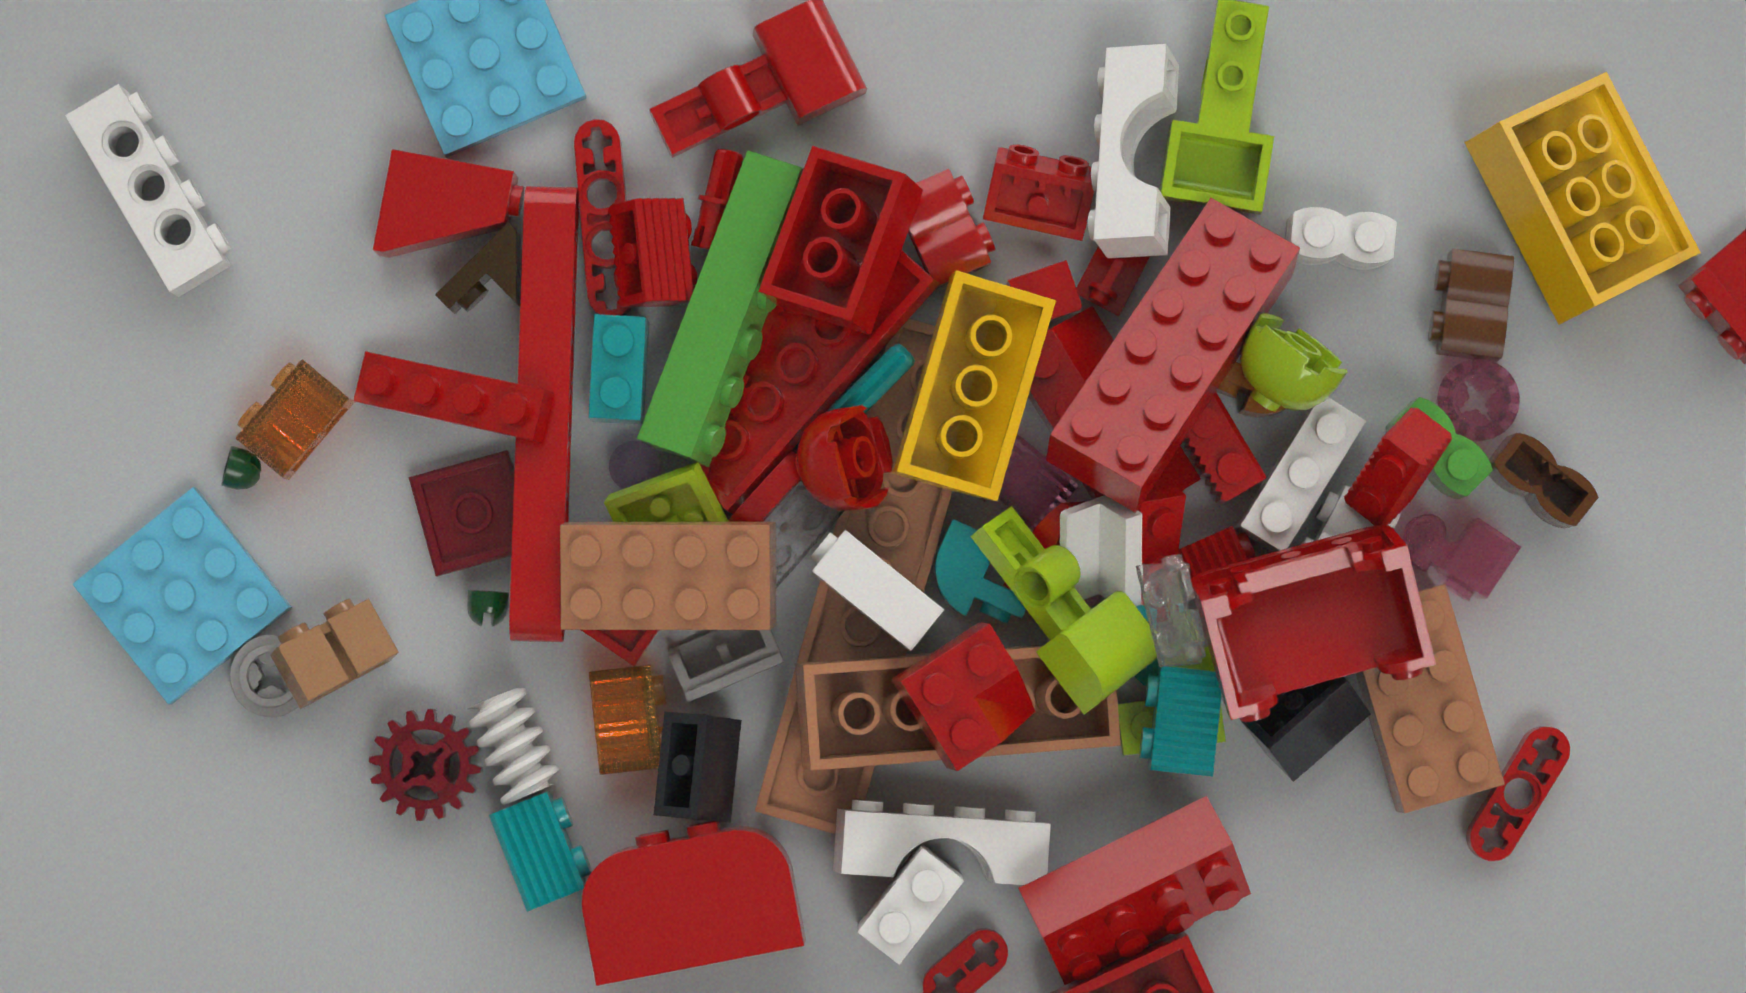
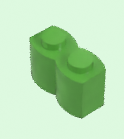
M1421 397L1411 401L1385 427L1386 432L1410 408H1419L1449 431L1452 435V441L1427 478L1437 490L1448 497L1457 500L1467 497L1493 471L1487 455L1472 440L1456 434L1453 423L1448 415L1435 403Z

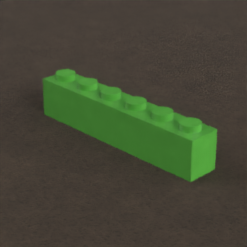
M747 150L637 436L638 440L660 451L694 463L699 462L700 465L708 468L713 456H716L722 449L726 436L724 427L731 408L737 406L744 391L743 377L749 361L757 356L761 348L763 338L761 330L767 314L776 307L774 302L758 291L802 175V167Z

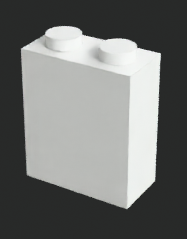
M846 530L839 538L830 532L811 556L818 563L812 570L816 577L909 652L912 651L944 611L941 606Z
M921 843L858 923L857 932L900 965L964 882L962 874Z

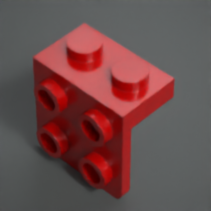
M1745 229L1678 285L1686 295L1684 300L1691 311L1701 320L1706 319L1719 334L1717 339L1725 351L1734 359H1740L1744 364H1746Z

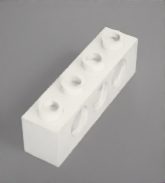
M117 84L65 115L169 292L180 297L231 266L224 254L231 249L229 242L216 223L208 226L198 210L205 206L203 198L190 179L183 183L173 168V165L179 162V158L164 135L157 139L147 124V121L154 117L138 91L130 95L126 89ZM125 133H136L139 139L136 151L130 156L119 157L116 152L118 139ZM153 176H162L165 183L163 194L156 200L145 201L142 196V187L145 181ZM177 220H188L191 226L189 238L180 245H171L168 240L169 227Z

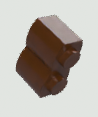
M1452 248L1447 255V261L1438 260L1434 290L1443 291L1441 311H1432L1428 340L1437 342V355L1498 362L1503 357L1514 256Z
M1515 433L1507 436L1489 458L1493 469L1489 474L1492 480L1505 491L1525 497L1530 509L1541 520L1552 526L1564 529L1577 526L1599 498L1595 488L1587 478L1569 467L1557 465L1549 449L1529 435Z

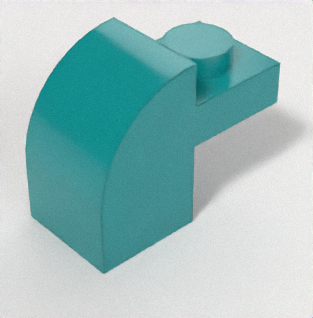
M953 519L935 561L936 583L943 599L953 610L964 617L967 615L973 600L976 599L983 602L979 611L1006 624H1008L1011 615L1022 619L1026 608L1013 591L983 578L990 561L970 537L977 529Z

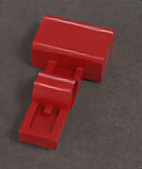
M808 0L756 25L752 36L762 54L761 56L745 64H737L722 69L701 81L698 86L649 109V113L672 158L784 104H787L797 126L867 92V87L823 0Z

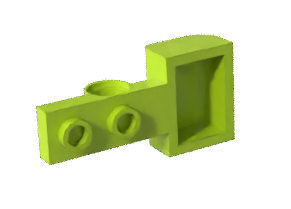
M1217 0L1209 52L1202 79L1201 102L1197 123L1172 120L1169 126L1159 191L1166 200L1205 206L1209 199L1213 198L1234 211L1258 215L1262 213L1275 136L1252 133L1249 130L1269 6L1237 0Z
M1012 506L970 536L1050 641L1038 649L1036 653L1084 715L1157 658L1160 650L1158 637L1130 598L1122 591H1115L1091 609L1075 589V585L1079 582L1081 575L1080 566L1075 556L1066 548L1058 545L1049 546L1044 549Z

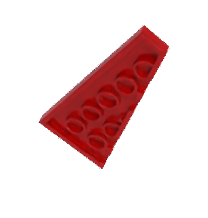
M901 250L870 335L778 305L768 313L761 330L763 336L761 348L757 356L750 361L743 377L744 391L737 406L731 408L724 427L726 436L723 447L716 456H713L709 468L700 465L717 500L726 511L732 514L735 513L771 471L798 444L804 429L815 418L825 413L940 285L903 250Z

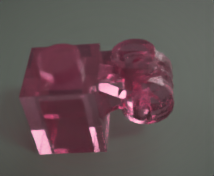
M1423 514L1412 518L1406 524L1403 531V540L1408 545L1412 566L1425 573L1432 566L1437 572L1447 578L1443 583L1446 584L1447 589L1468 602L1472 596L1477 599L1488 598L1521 549L1520 545L1480 518L1470 520L1455 542L1445 540V523L1440 517L1433 514Z

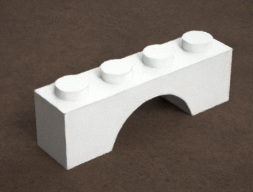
M1167 44L1106 48L1105 67H1100L1098 70V90L1103 98L1102 114H1097L1094 122L1095 138L1097 144L1100 145L1099 162H1093L1091 168V182L1096 193V208L1089 212L1088 232L1091 240L1097 243L1107 258L1168 255L1171 207L1157 187L1140 181L1135 177L1134 156L1143 135L1156 122L1175 113L1177 110L1179 64Z
M852 800V809L837 808L833 871L840 874L893 877L900 862L913 848L929 840L949 838L960 842L973 853L980 864L985 880L999 884L1026 885L1046 875L1048 872L1051 824L1035 821V811L1005 809V818L995 819L985 818V808L954 806V816L934 815V805L903 803V813L883 811V802Z

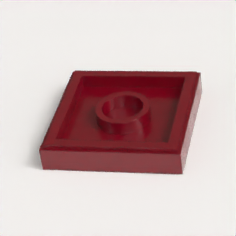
M509 450L409 477L436 577L511 557L515 469Z

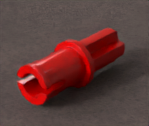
M717 149L715 152L705 195L699 194L698 200H701L702 203L691 246L710 249L742 166L743 155L739 152L728 149Z

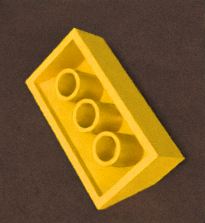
M957 270L950 275L892 474L939 488L998 501L1056 300Z

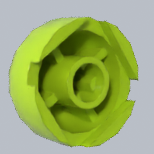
M1268 313L1260 314L1242 344L1240 357L1244 377L1254 387L1250 393L1251 397L1263 407L1274 412L1280 406L1293 411L1308 410L1326 401L1348 373L1347 369L1339 368L1342 361L1325 345L1302 329L1298 328L1295 333L1291 331L1285 332L1279 329L1285 321L1284 319Z

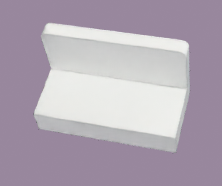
M1105 495L1063 510L1060 514V546L1069 550L1079 563L1081 575L1079 582L1075 585V589L1081 597L1087 599L1100 594L1107 598L1115 591H1122L1135 606L1141 605L1142 513L1138 510L1135 513Z

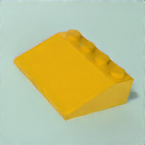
M1607 72L1499 121L1464 142L1558 325L1701 253Z

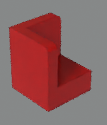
M1067 260L1007 281V286L1056 300L1051 320L1077 312L1082 308Z

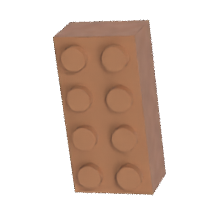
M568 522L560 525L561 630H771L777 625L776 522Z
M1446 584L1419 590L1436 665L1423 668L1421 675L1407 680H1394L1391 674H1383L1378 668L1355 673L1364 704L1371 713L1368 718L1395 810L1400 813L1412 812L1505 785Z

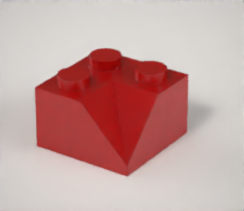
M978 622L891 679L946 768L959 771L1002 743L1036 712L1016 664L990 623Z

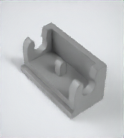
M715 630L668 650L669 658L688 703L785 662L771 630Z

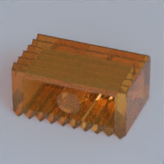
M303 359L296 366L291 362L286 364L271 383V386L276 391L271 394L263 406L259 402L251 405L237 424L243 430L238 433L236 439L277 474L287 480L291 479L355 403L352 398Z
M653 665L590 671L589 681L600 775L658 769L663 726L659 725L658 706L667 705L664 675H654Z

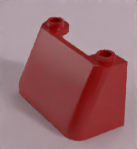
M1389 525L1360 528L1210 569L1190 579L1205 639L1226 711L1231 720L1239 718L1242 722H1252L1263 719L1270 715V708L1278 703V694L1369 669L1378 668L1383 674H1391L1394 680H1407L1421 675L1423 668L1436 665L1408 545L1393 527Z

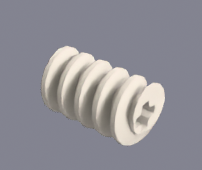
M526 688L512 689L467 708L479 709L480 711L469 721L470 728H487L488 730L477 740L478 747H495V751L484 761L486 766L503 767V770L492 780L494 786H511V789L500 799L502 805L509 804L554 785L549 784L548 780L559 770L556 764H540V761L551 751L548 745L533 746L532 741L543 732L542 727H525L524 722L535 713L534 708H517L516 703L527 694Z

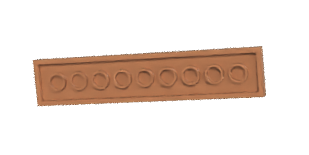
M908 319L887 343L885 353L892 346L899 343L913 355L915 363L867 413L868 418L877 416L883 423L890 441L893 459L892 471L935 329L934 325L913 319ZM892 472L884 473L881 488L889 487L884 500L876 507L852 511L840 510L833 535L839 538L845 530L848 531L924 593L952 491L892 474ZM820 580L797 663L907 654L906 648ZM795 670L755 812L835 834L837 808L852 809V800L866 799L875 766L814 771L802 767Z

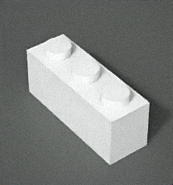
M1329 397L1321 404L1308 409L1266 476L1267 478L1263 481L1235 526V529L1241 533L1245 532L1249 538L1272 552L1287 549L1366 423V420Z

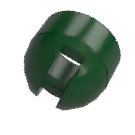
M231 446L221 486L236 490L255 486L260 479L261 461L250 451Z
M468 590L467 609L473 622L482 626L484 612L491 613L492 627L503 621L508 611L509 592Z

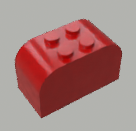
M708 821L686 827L688 836L670 839L669 829L638 835V837H635L636 846L621 849L600 862L589 875L582 894V912L596 986L804 946L806 936L791 860L781 843L769 833L758 828L736 826L721 829L720 822Z

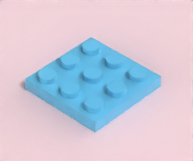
M419 0L385 15L446 158L587 98L545 0Z
M192 487L72 584L168 704L176 702L238 652L242 646L254 639L292 608L195 487Z

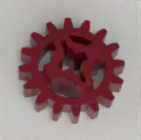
M427 709L424 721L419 720L414 710L407 711V725L402 726L396 720H390L387 724L393 735L390 738L376 736L374 741L383 748L382 755L369 757V763L380 766L381 773L376 774L370 779L371 784H385L387 790L383 792L380 800L384 803L396 798L399 801L396 814L404 815L412 807L415 808L416 821H424L428 809H433L435 816L438 819L446 817L445 804L450 803L452 807L460 810L465 805L459 794L462 791L472 794L476 793L478 788L469 781L470 774L482 773L483 767L472 764L471 756L478 754L482 750L477 745L467 746L465 740L472 732L470 727L460 729L459 731L453 729L456 721L455 715H447L441 723L437 722L436 709ZM433 730L443 734L445 737L435 744L423 743L413 732ZM398 746V750L403 755L402 771L394 777L392 762ZM444 749L443 753L436 757L437 761L432 766L436 772L434 777L427 773L412 777L409 780V777L416 772L415 769L420 764L419 759L416 757L418 753L427 756L439 753ZM458 752L460 770L458 778L454 783V780L449 775L450 758ZM416 786H426L439 797L425 800L415 798L409 795L408 792Z

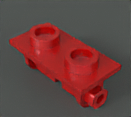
M1098 246L1076 287L1079 296L1119 317L1150 256L1107 258Z

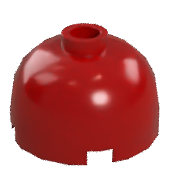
M863 405L834 409L820 414L804 429L797 449L795 467L803 485L815 501L835 510L852 511L876 507L884 500L889 490V487L881 488L883 474L892 472L893 459L890 441L883 423L877 416L868 418L863 412L868 408Z

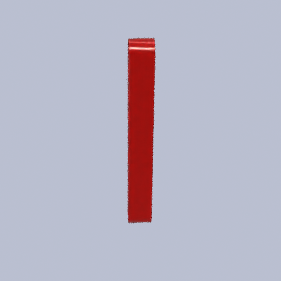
M526 186L518 384L546 389L554 392L542 443L516 438L509 611V634L511 641H564L565 630H561L560 525L569 522L579 229L578 187Z

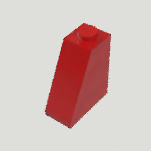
M392 149L373 251L379 256L391 258L499 231L508 222L510 223L511 216H520L525 187L517 185L518 177L514 171Z

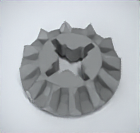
M263 635L250 640L238 651L231 665L230 682L235 697L243 707L259 716H284L299 707L286 683H284V686L288 689L287 692L275 685L262 688L259 692L256 691L262 685L260 682L265 677L261 670L262 667L256 661L259 659L262 663L271 667L276 666L270 655L281 645L278 639L280 635Z

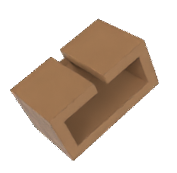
M350 598L344 600L323 613L327 620L325 623L309 630L304 622L278 637L281 645L270 656L300 710L390 662L399 653L369 598L355 606Z

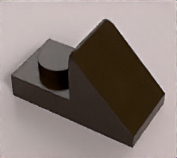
M509 222L435 294L454 314L461 308L466 312L473 309L487 295L489 290L484 285L490 279L520 307L521 236Z

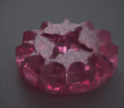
M1471 359L1454 366L1440 381L1436 404L1448 415L1453 423L1456 434L1470 440L1484 441L1501 435L1512 425L1519 410L1520 396L1514 378L1504 367L1486 359ZM1465 381L1470 387L1473 386L1477 392L1485 389L1488 391L1493 387L1496 389V392L1490 395L1491 398L1485 402L1488 410L1486 413L1490 420H1488L1485 414H1481L1478 409L1466 410L1462 413L1459 410L1465 406L1464 403L1470 398Z

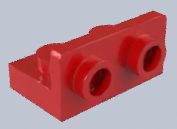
M1013 144L1009 148L998 147L983 220L1083 241L1094 195L1091 182L1092 167L1089 166L1086 160L1075 156L1063 155L1059 157V160L1040 156L1036 149L1025 145Z

